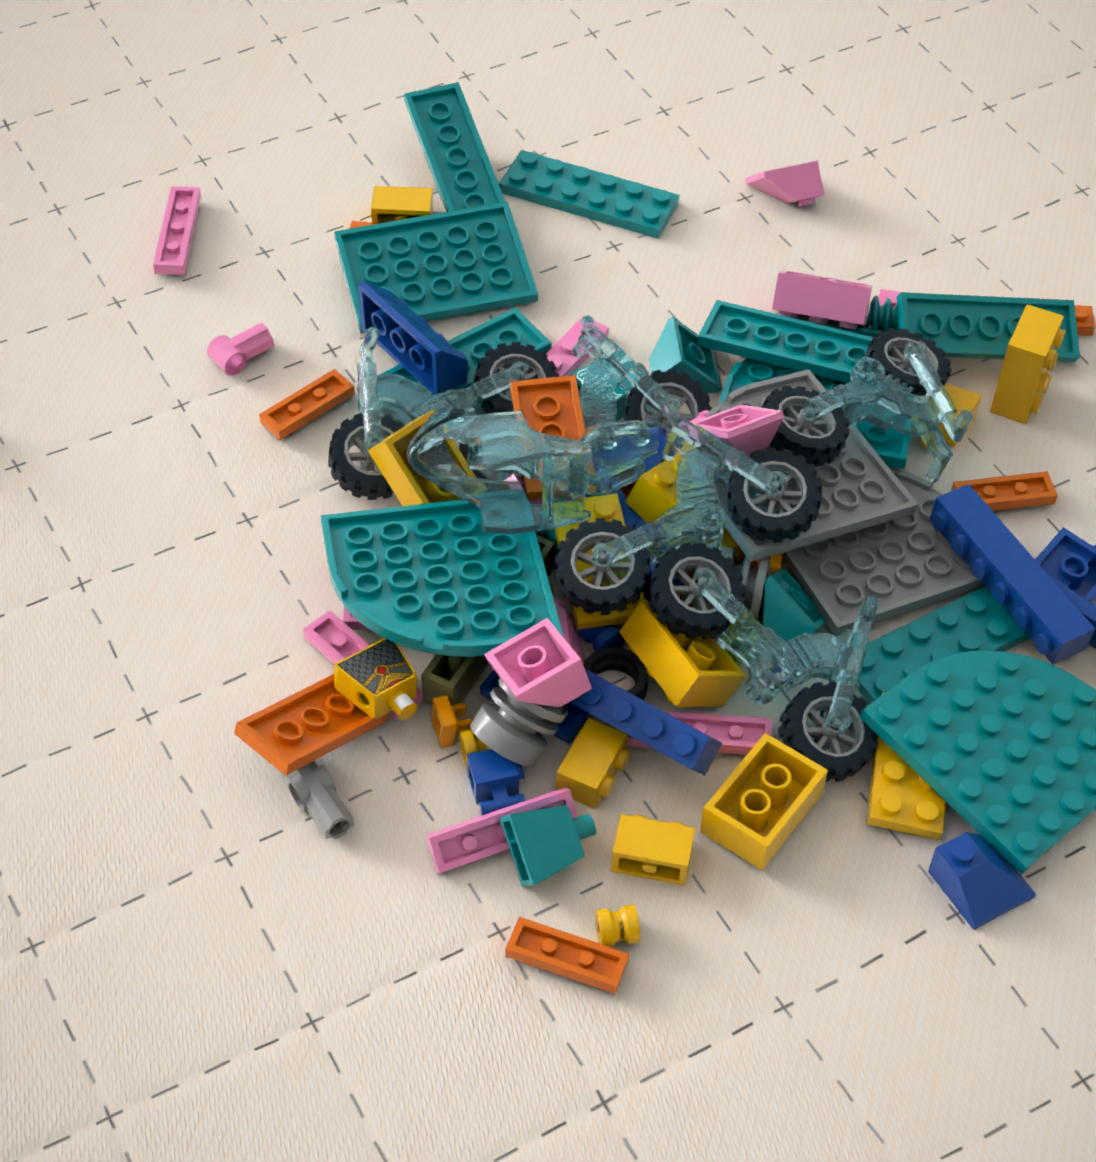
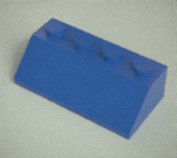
M364 281L358 284L362 330L434 397L438 399L467 383L468 361L461 351L453 348L442 334L434 331L423 317L416 315L404 300L397 298L391 291Z

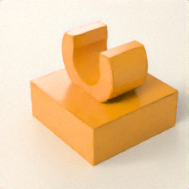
M447 696L433 698L431 722L440 748L454 746L456 733L459 734L460 731L470 730L472 722L471 718L465 720L457 719V717L466 715V704L457 703L451 706Z

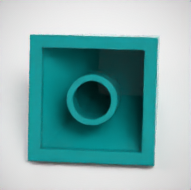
M671 317L667 321L649 358L651 372L656 370L667 372L668 369L677 370L676 373L679 374L685 372L691 375L690 379L694 382L698 380L702 384L704 393H718L722 390L714 350L697 346L698 334L675 317Z
M782 568L765 580L763 630L767 634L765 638L768 644L776 652L780 653L782 651L787 656L825 624L826 621L816 609L809 595L789 572Z

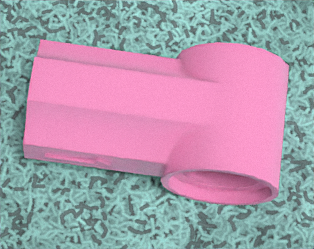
M260 323L232 338L226 335L216 337L210 342L207 354L227 375L233 376L245 368L249 359L273 347L274 342L268 328L263 323Z

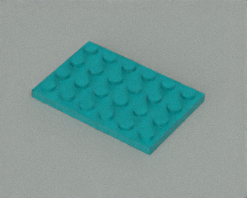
M508 202L334 231V240L360 333H364L361 325L358 284L363 281L391 291L397 298L404 300L416 315L423 317L426 321L538 301V292Z

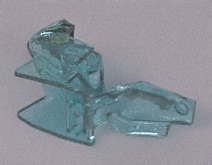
M445 403L428 418L413 436L407 448V460L413 470L451 494L480 507L482 530L485 533L517 534L551 530L588 520L591 513L584 510L586 493L590 495H607L638 481L639 477L645 473L646 464L643 459L658 453L660 422L658 420L602 421L588 427L580 440L542 434L531 429L521 411L469 416L465 415L463 409ZM452 439L468 444V469L483 470L485 472L492 470H516L529 479L537 478L542 482V505L530 504L520 482L487 480L467 476L449 453L445 440Z

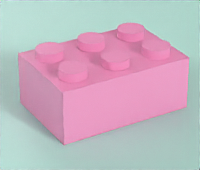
M782 270L778 273L772 309L779 310L778 315L796 319L799 314L809 316L808 321L827 324L828 320L831 319L840 321V327L857 329L859 324L864 325L866 322L873 285Z

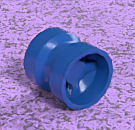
M616 625L578 630L579 636L586 643L593 644L595 652L609 647L622 648L625 643V639L619 633L621 628Z

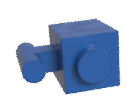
M492 749L467 754V775L476 805L479 804L481 816L525 801L523 793H519V780L524 779L523 765L512 762Z

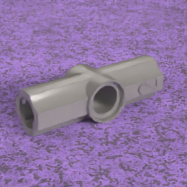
M312 761L286 776L281 772L288 782L289 790L297 806L302 811H308L326 839H338L345 835L349 828L354 825L353 816L337 795L334 781L323 765L318 767L315 761Z

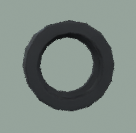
M619 647L603 648L593 652L584 661V668L596 675L610 670L625 672L635 681V685L630 690H627V692L642 700L645 699L648 687L647 668L638 656L630 650Z

